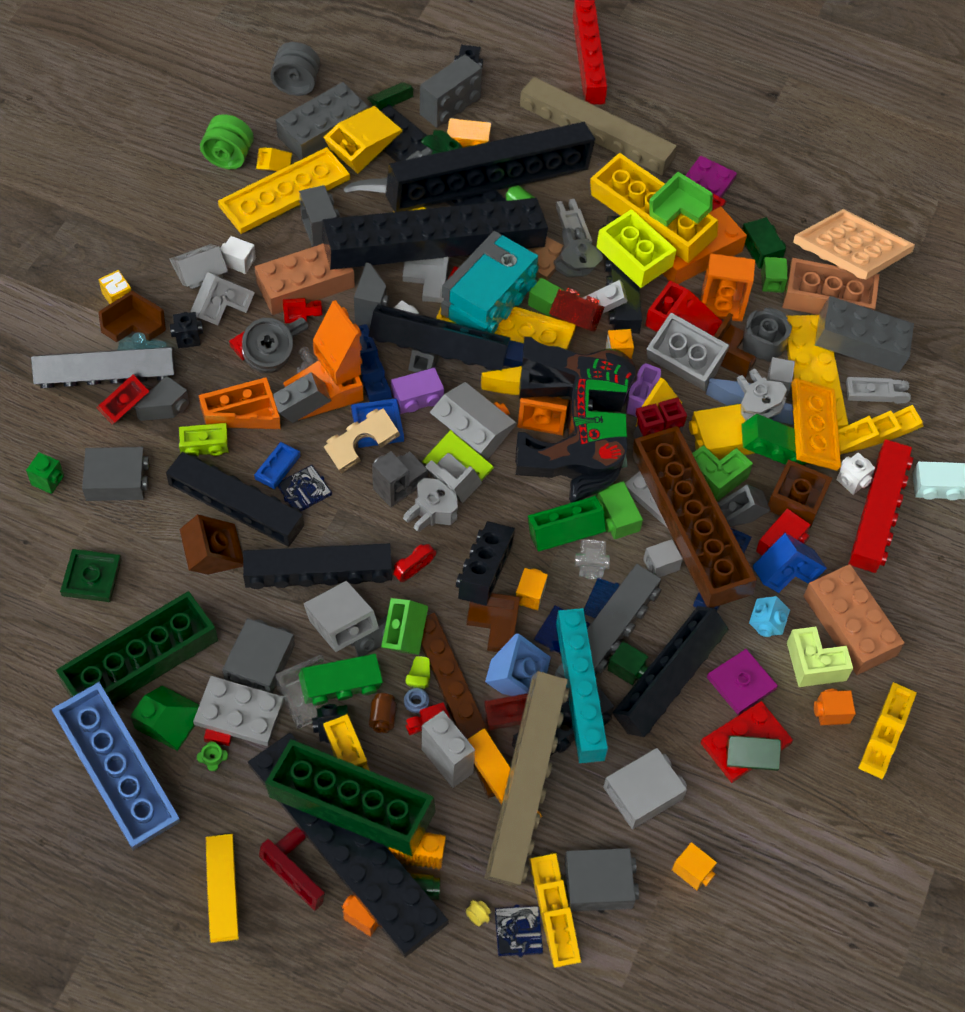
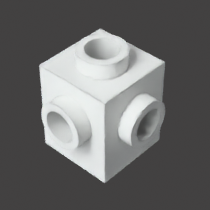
M857 453L852 458L848 456L841 462V469L836 480L854 495L861 488H866L872 482V474L875 467L867 458Z

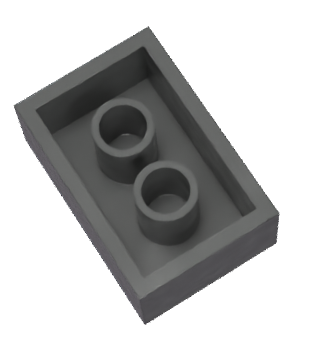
M464 54L420 85V115L438 128L443 123H447L449 118H452L457 113H461L467 106L478 101L481 97L482 67Z

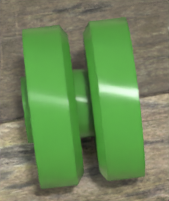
M226 114L217 115L211 119L200 143V150L204 157L212 164L220 168L237 169L242 166L254 140L253 132L245 122L234 116Z

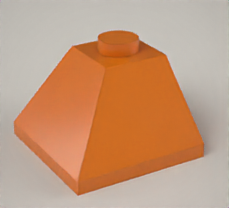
M547 396L521 398L518 428L563 436L569 400Z

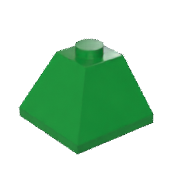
M162 685L144 695L130 717L134 729L178 751L195 726L193 721L199 704Z

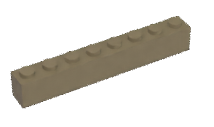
M533 77L521 91L520 107L559 126L585 121L594 135L597 145H601L616 154L621 153L631 161L653 172L663 175L674 161L677 145L536 77Z
M537 671L532 676L484 879L513 887L521 885V881L524 882L526 880L528 866H525L527 855H531L534 847V840L531 837L533 829H537L540 821V814L537 811L539 803H543L546 795V788H543L545 778L549 777L552 763L549 762L550 754L555 752L558 742L555 733L556 728H560L563 720V713L560 711L562 703H565L568 698L569 688H566L568 679Z

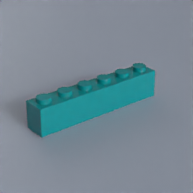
M584 609L558 610L556 627L565 679H568L566 687L569 688L568 700L579 764L605 761L608 747Z

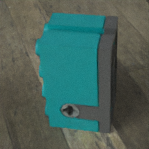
M493 231L442 285V298L444 300L441 303V315L449 318L456 324L495 333L499 323L510 316L512 309L522 303L524 296L537 283L535 279L539 266H537L538 255Z

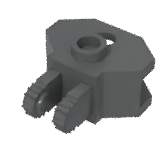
M563 228L564 246L561 249L560 255L554 260L555 270L566 277L587 276L603 260L602 252L590 244L589 239H585L582 228L575 229V240H573L571 229Z

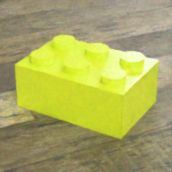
M632 209L600 229L598 234L597 248L640 288L674 265L677 249Z

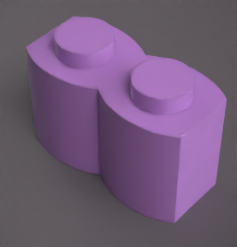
M646 363L641 366L636 382L629 391L626 406L627 414L637 417L635 414L636 408L642 407L661 377L660 368Z

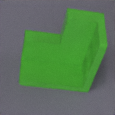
M677 172L650 198V217L667 227L682 213L699 224L712 211L713 193L680 172Z
M704 445L692 453L717 502L748 479L753 465L737 448L721 460Z

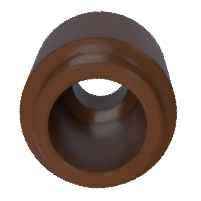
M379 693L371 701L369 726L377 733H387L394 728L397 704L393 695Z

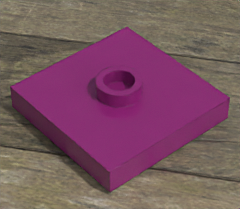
M747 649L708 673L706 677L737 715L774 692L778 687Z

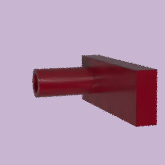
M295 827L276 844L268 838L260 845L259 857L316 911L323 904L325 893L287 857L292 850L306 839L301 829Z

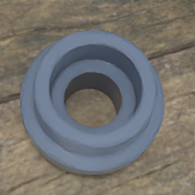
M413 688L405 694L404 705L408 711L420 713L421 709L428 707L429 696L424 690ZM414 699H419L421 703L413 704L412 701Z

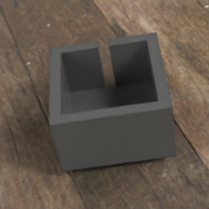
M321 185L299 191L301 220L312 247L323 244V219L340 218L338 209L333 208L332 194L327 193L325 186Z

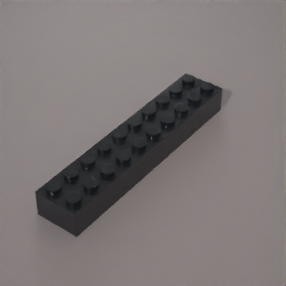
M584 121L390 163L388 167L386 197L394 212L407 211L588 170L595 137Z
M537 198L323 219L322 240L330 270L362 267L366 263L380 265L472 255L493 231L498 232L501 236L507 237L526 249L545 247L548 226Z

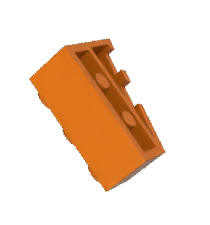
M267 377L199 395L200 407L206 425L226 423L227 428L280 429V417Z

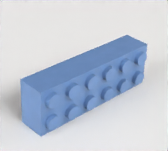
M100 682L52 708L57 721L132 850H135L180 822V818Z

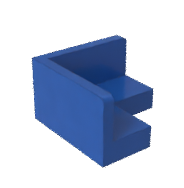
M784 533L753 564V569L763 585L778 593L795 576L809 584L827 569L814 549L787 533Z

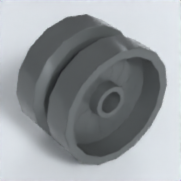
M289 42L281 45L276 52L274 64L270 72L271 81L280 91L289 95L301 96L308 94L314 88L319 72L320 58L311 47L303 43Z
M261 318L253 321L246 328L242 337V355L245 362L252 369L261 373H272L280 370L288 362L293 348V338L289 329L281 321L274 318ZM268 343L271 347L266 349V346H263V344Z

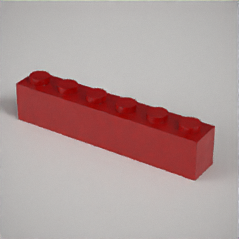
M575 0L573 23L584 101L592 105L605 104L607 81L595 0Z
M887 439L884 440L879 451L872 477L873 480L869 487L848 565L850 564L873 573L877 572L880 565H885L888 557L885 547L890 546L894 534L890 532L891 526L895 527L899 515L895 513L896 507L900 508L904 497L903 494H900L901 488L905 489L909 476L905 475V472L910 470L914 457L910 456L912 447Z

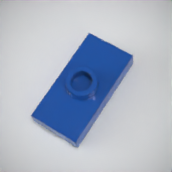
M280 442L254 474L255 480L275 490L300 458V451Z

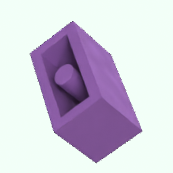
M435 368L391 380L392 395L394 399L397 398L400 414L415 412L427 406H435L444 395V388Z

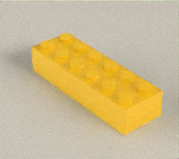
M621 153L616 155L590 178L591 195L620 216L632 209L677 249L676 255L687 263L717 237L718 219L710 214L698 224L680 213L667 227L650 217L649 200L665 183Z

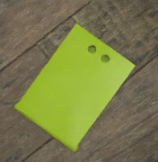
M452 430L422 460V463L425 465L431 460L437 464L447 453H450L466 468L471 466L476 473H479L477 475L481 481L494 468L455 435Z

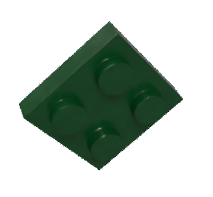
M72 549L60 590L61 596L111 602L122 560L121 556Z

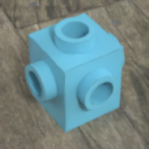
M777 596L757 598L749 624L761 636L782 635L790 609Z

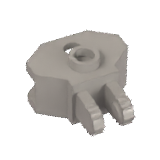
M755 368L749 371L754 383L749 385L743 375L737 377V382L744 392V398L741 402V415L745 421L755 414L771 418L781 413L786 402L785 395L787 392L782 382L767 381L765 377L762 378Z
M423 478L417 483L415 505L404 514L403 519L408 523L418 515L421 516L413 527L418 532L429 524L431 526L434 524L451 525L457 520L458 505L456 494L439 479Z

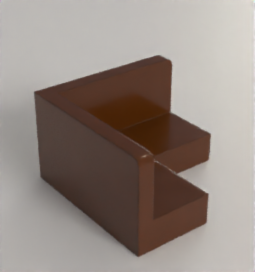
M132 290L98 313L101 333L115 342H119L132 332L151 341L166 331L164 310Z
M728 313L714 337L729 345L721 366L746 378L757 357L739 349L744 331L731 325L733 314Z
M492 593L487 606L470 602L466 625L490 629L487 651L499 652L515 635L520 597Z

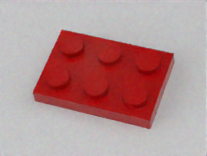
M760 701L704 737L700 743L729 781L733 783L753 769L727 767V741L729 736L780 739L781 751L791 745L793 739L765 704Z

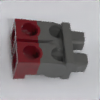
M679 398L659 402L658 407L655 403L636 408L635 414L638 421L633 437L636 439L676 426L679 427L682 433L687 414Z

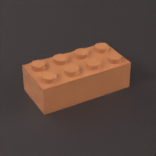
M324 244L254 266L256 283L272 315L284 312L283 299L305 298V303L307 304L311 301L355 288L353 268L330 270Z
M792 258L782 308L820 315V311L829 296L875 310L880 274H875L865 280L837 266Z
M850 564L808 584L803 597L836 646H847L856 676L898 656L905 642Z

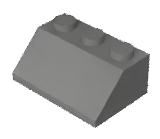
M670 313L647 347V358L706 391L709 379L714 378L717 374L729 345L675 314Z
M466 382L445 393L430 411L433 416L487 459L491 457L517 424Z

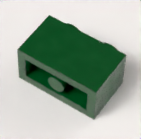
M767 217L743 224L742 230L747 235L744 245L759 269L762 268L765 257H784L786 245L779 238L775 226L769 222Z

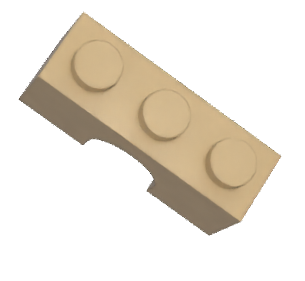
M384 408L371 411L366 415V420L361 423L358 421L354 422L346 428L347 432L341 436L338 434L334 435L326 441L327 445L324 448L341 474L361 461L355 450L356 444L360 439L365 437L373 438L382 448L400 436L399 431Z

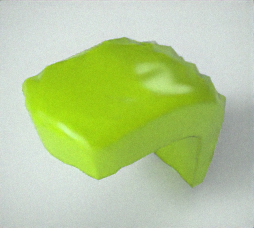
M423 656L415 657L409 675L406 676V684L409 687L425 689L429 686V658Z

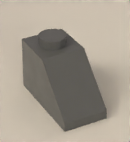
M166 376L134 406L137 418L145 421L175 418L180 412L186 410L190 402L188 391Z
M748 484L718 503L730 527L751 523L771 511L764 492Z

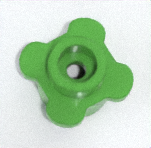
M213 741L207 743L202 748V751L197 754V761L204 763L209 771H216L218 765L228 758L227 751L222 750Z

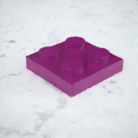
M700 155L685 176L722 198L736 179L737 173Z

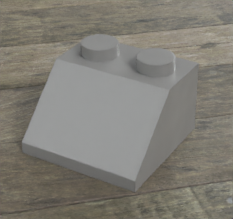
M212 244L170 258V262L182 285L190 286V288L201 286L207 271L223 277L222 273L228 272L220 247Z

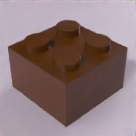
M788 459L768 503L770 512L781 516L788 508L812 526L828 491L832 477Z

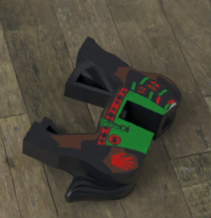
M524 337L519 399L543 396H569L571 399L567 417L568 438L557 443H548L537 440L525 432H518L515 475L546 478L562 475L571 478L569 489L570 503L598 494L615 482L620 474L627 452L626 414L595 412L592 410L621 412L636 375L635 364L626 354L619 350L608 348L583 355L561 347L541 344L532 337Z

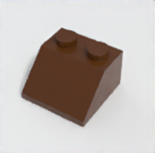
M197 514L179 529L189 571L209 575L243 566V555L234 523Z

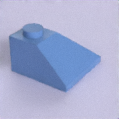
M515 634L491 659L485 682L501 694L527 700L532 676L537 671L547 673L551 657L520 634Z

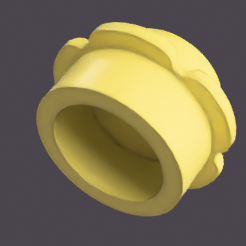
M472 900L470 906L466 909L469 919L477 926H481L484 922L488 923L490 921L488 916L490 909L483 901L477 902Z

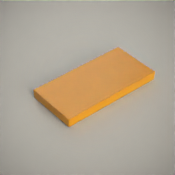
M795 378L791 382L796 460L837 471L841 468L835 389Z

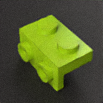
M226 423L179 427L180 453L184 452L198 457L203 454L218 456L229 452Z

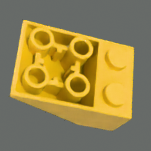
M373 106L339 122L324 136V139L330 150L358 174L402 132V129Z

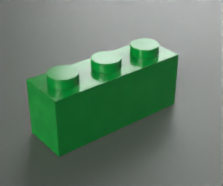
M755 414L741 424L743 448L785 465L788 459L801 465L807 463L796 460L795 430L759 414Z
M596 496L528 515L530 537L538 552L606 532L604 510Z
M376 654L305 667L301 669L298 675L305 704L313 703L314 706L325 704L328 702V699L337 698L339 701L347 700L353 697L352 694L362 693L363 696L376 693L383 683Z

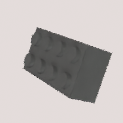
M342 82L276 119L277 136L302 160L326 147L328 148L324 136L339 122L368 109V105Z
M829 296L820 311L815 346L899 373L910 358L914 323Z

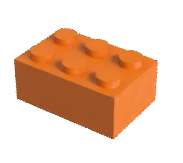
M710 254L700 301L720 319H725L728 313L733 314V321L742 322L754 281L755 260L722 254Z

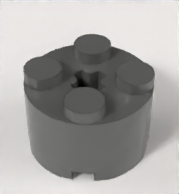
M764 308V310L758 312L757 310L753 311L749 315L742 340L743 350L768 362H771L772 357L777 358L782 355L792 330L791 324L787 321L788 317L783 312L774 308Z

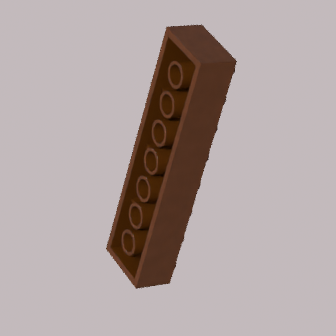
M672 427L634 439L632 456L706 606L714 608L753 595L757 579L679 427Z

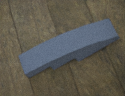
M709 379L706 395L727 406L741 404L744 392L737 381ZM785 403L781 413L769 419L794 425L793 404Z

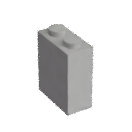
M347 581L303 603L310 623L335 652L379 629L373 609Z
M444 711L422 725V751L451 787L454 788L473 774L475 749Z
M658 748L605 779L603 788L632 830L683 800L687 791V785L683 777L679 774L676 775L671 768L670 759L666 754H661Z

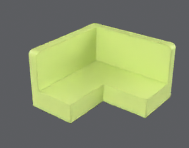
M817 627L793 629L791 631L787 646L799 687L848 680L853 670V665L847 646L823 649Z

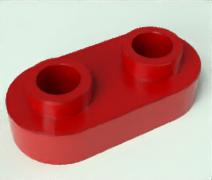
M430 544L419 545L406 559H400L395 564L393 575L400 582L407 581L435 558L436 550Z

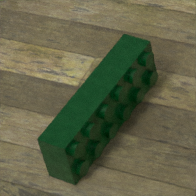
M187 591L56 669L61 684L71 698L100 682L111 703L114 705L217 642L216 628L191 593Z
M290 739L265 782L270 798L409 856H413L436 812L434 796Z

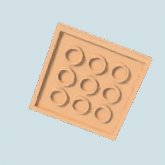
M845 209L796 234L793 243L801 246L802 249L811 251L821 259L828 260L836 264L838 268L845 269L855 274L856 277L865 280L912 253L915 244Z

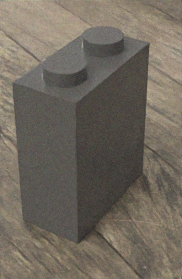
M143 447L85 448L82 490L86 501L144 500V491L148 490L149 487L148 476H145V470L150 469L149 456H145Z
M247 618L222 669L224 680L273 693L295 646L294 634H291L285 628L279 627L277 629L268 626L262 620L256 619L254 621Z
M630 848L566 851L564 864L567 901L571 912L633 909L635 900H639L638 883L633 882V874H636V859L631 857Z

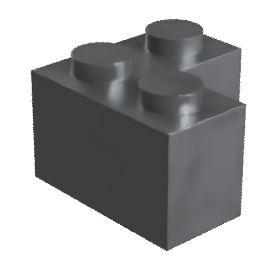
M390 451L385 456H379L372 464L373 489L390 507H393L416 491L417 483L423 478H428V470L410 451L398 457Z

